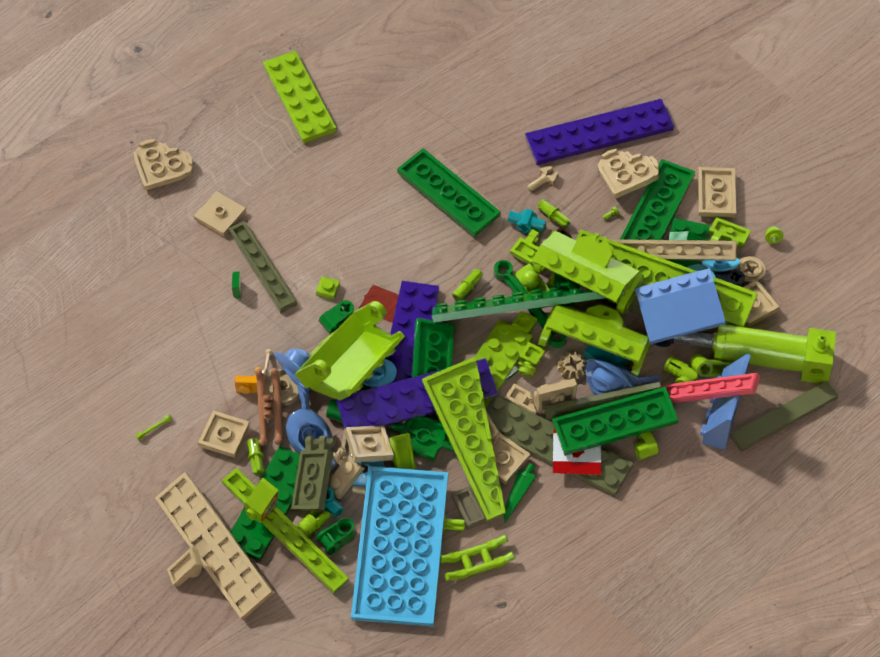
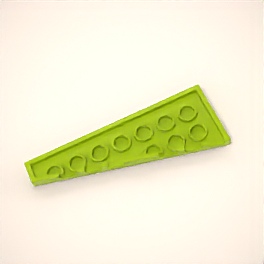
M472 357L423 378L422 383L488 522L504 515L506 511L477 360L475 357Z

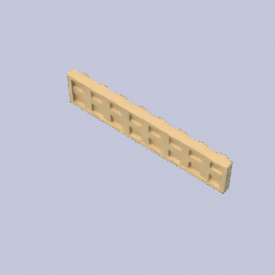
M184 472L155 497L189 547H197L204 568L241 619L244 620L274 594L272 588L188 473Z

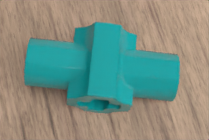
M530 209L522 210L521 213L511 210L507 222L516 224V228L526 234L531 232L532 229L543 232L546 226V220L537 218V214Z
M328 487L324 511H329L334 517H338L344 511V507L335 499L334 491Z

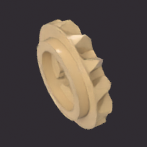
M748 256L740 259V265L735 270L743 272L744 280L750 284L755 280L763 279L766 268L760 259ZM747 267L750 270L754 269L753 274H751V272H747Z
M567 352L566 355H561L558 361V371L566 379H580L586 375L585 367L588 360L584 358V355H579L577 352ZM570 361L576 364V370L572 366H569Z

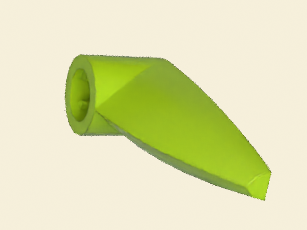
M702 354L693 355L689 361L690 367L701 377L722 376L723 369L732 364V362L709 360Z

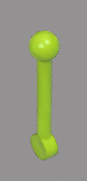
M166 415L163 420L152 427L137 433L136 438L141 440L144 438V435L165 422H171L172 417Z

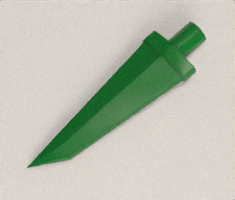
M529 463L525 471L519 470L505 506V523L536 479V475L532 474L535 469L533 464Z

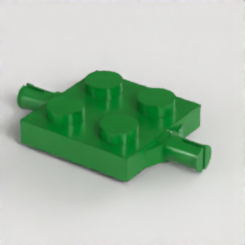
M422 416L409 420L405 425L396 423L391 426V429L401 432V435L410 433L413 454L434 462L442 448L454 451L451 443L445 440L446 433L442 424L435 420Z

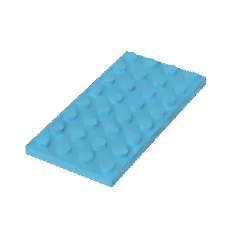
M368 466L351 620L434 627L448 472Z

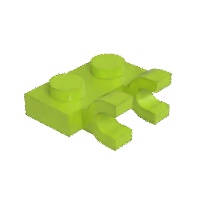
M717 217L709 230V235L712 236L710 241H737V247L744 248L751 233L749 229Z
M532 229L526 239L520 237L511 248L510 254L527 264L530 263L533 267L532 259L539 248L535 245L539 241V238H537L539 232Z

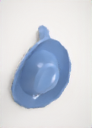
M295 348L289 349L285 354L274 352V356L282 366V370L286 371L290 379L298 386L301 409L311 410L309 405L310 388L306 389L294 375L310 358L308 352Z
M589 359L585 367L586 381L595 395L656 383L660 379L659 375L639 378L633 376L626 369L599 359Z
M299 409L288 418L286 424L288 440L298 454H300L301 450H305V439L307 436H313L314 439H319L320 436H327V439L333 438L330 427L321 416L312 410ZM332 458L331 469L333 468V466L336 465V464H335V463H336V460H334L333 458Z

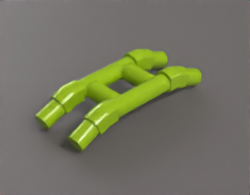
M504 534L484 544L463 551L440 555V563H454L462 559L465 567L462 570L445 573L446 581L463 580L469 576L500 568L516 559L513 552L493 560L489 554V551L495 550L509 541L507 536ZM481 553L484 563L473 567L469 557Z

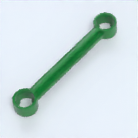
M500 260L495 263L494 276L498 281L506 282L514 293L523 292V294H528L527 290L514 276L513 266L509 261ZM499 268L509 269L506 274L498 272ZM540 307L527 309L532 316L538 318L537 322L544 329L548 319L544 311ZM552 330L548 344L556 349L564 347L567 342V336L560 334L563 336L561 340L555 341L552 339V335L560 333Z

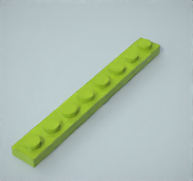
M235 468L222 479V484L245 506L246 501L256 486L238 468ZM277 507L261 522L333 594L348 582L349 578Z

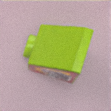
M262 478L246 501V515L250 519L261 523L276 507L278 489Z

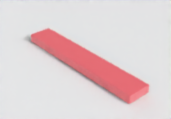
M758 373L674 383L662 385L661 388L666 387L672 404L755 394L760 381V375Z

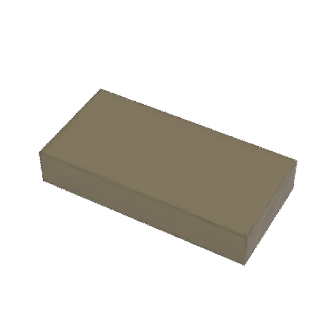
M470 487L452 493V499L462 519L465 520L468 530L486 523V517Z

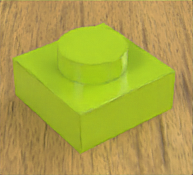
M322 276L316 290V295L334 300L340 287V281Z
M520 311L511 325L530 334L537 324L538 318Z
M528 342L520 354L519 360L530 362L535 365L534 368H537L546 350Z

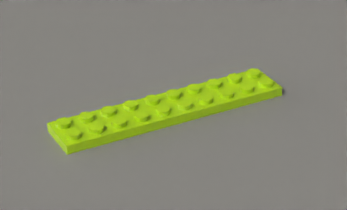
M580 229L576 241L579 237L591 235L593 233ZM599 236L598 238L600 239L601 243L603 241V237ZM607 239L608 243L614 248L615 260L640 271L644 275L645 280L642 286L697 272L696 270ZM713 277L725 322L733 326L745 327L758 293Z

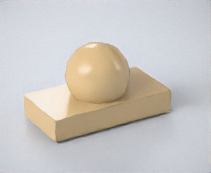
M197 547L188 549L167 569L173 587H179L189 577L194 578L200 575L203 563Z

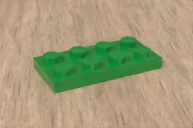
M422 318L416 319L412 378L452 366L454 325L442 322L433 323L432 320Z

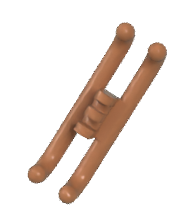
M277 368L271 369L273 383L272 398L271 395H265L264 374L261 369H257L255 375L258 394L259 445H267V419L273 418L275 419L274 442L276 445H281L283 443V422L279 371Z

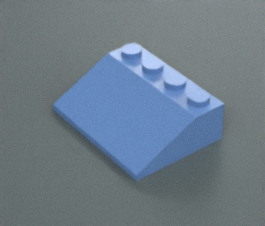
M710 268L635 288L650 344L726 324Z
M746 354L724 368L722 376L718 375L717 378L747 374L751 355ZM741 395L710 400V403H713L712 408L707 409L705 416L708 422L707 425H702L700 433L703 436L702 444L725 450Z

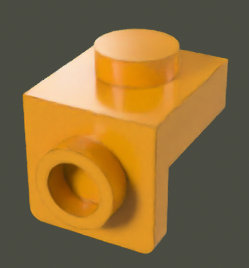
M256 375L235 376L236 392L243 394L257 393Z

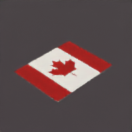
M554 428L553 473L601 475V446L564 456Z

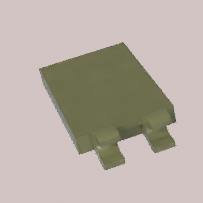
M313 436L306 437L305 450L300 451L291 509L296 511H324L334 452L330 449L335 445L334 438L327 439V436H320L319 439H314Z

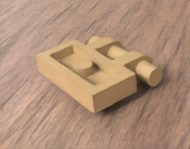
M342 447L333 453V459L336 460L335 464L337 465L338 463L340 466L334 474L331 471L335 466L330 470L328 487L334 491L335 497L340 500L365 469L359 462H354L353 457L350 455L344 460L342 457L347 451Z

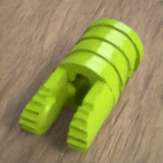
M673 355L669 357L664 365L663 370L674 377L686 376L692 381L699 380L696 371Z
M311 511L297 527L309 538L331 517L330 512L324 511L321 514L322 511Z

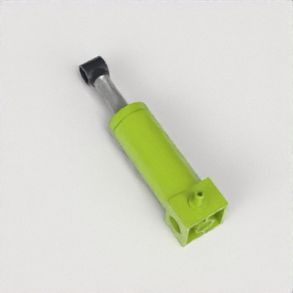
M721 325L718 326V332H715V334L695 332L654 344L659 347H669L674 343L712 347V351H715L714 360L735 362L744 355L750 354L749 365L801 372L800 381L821 384L825 381L829 382L833 366L836 332L809 328L807 336Z

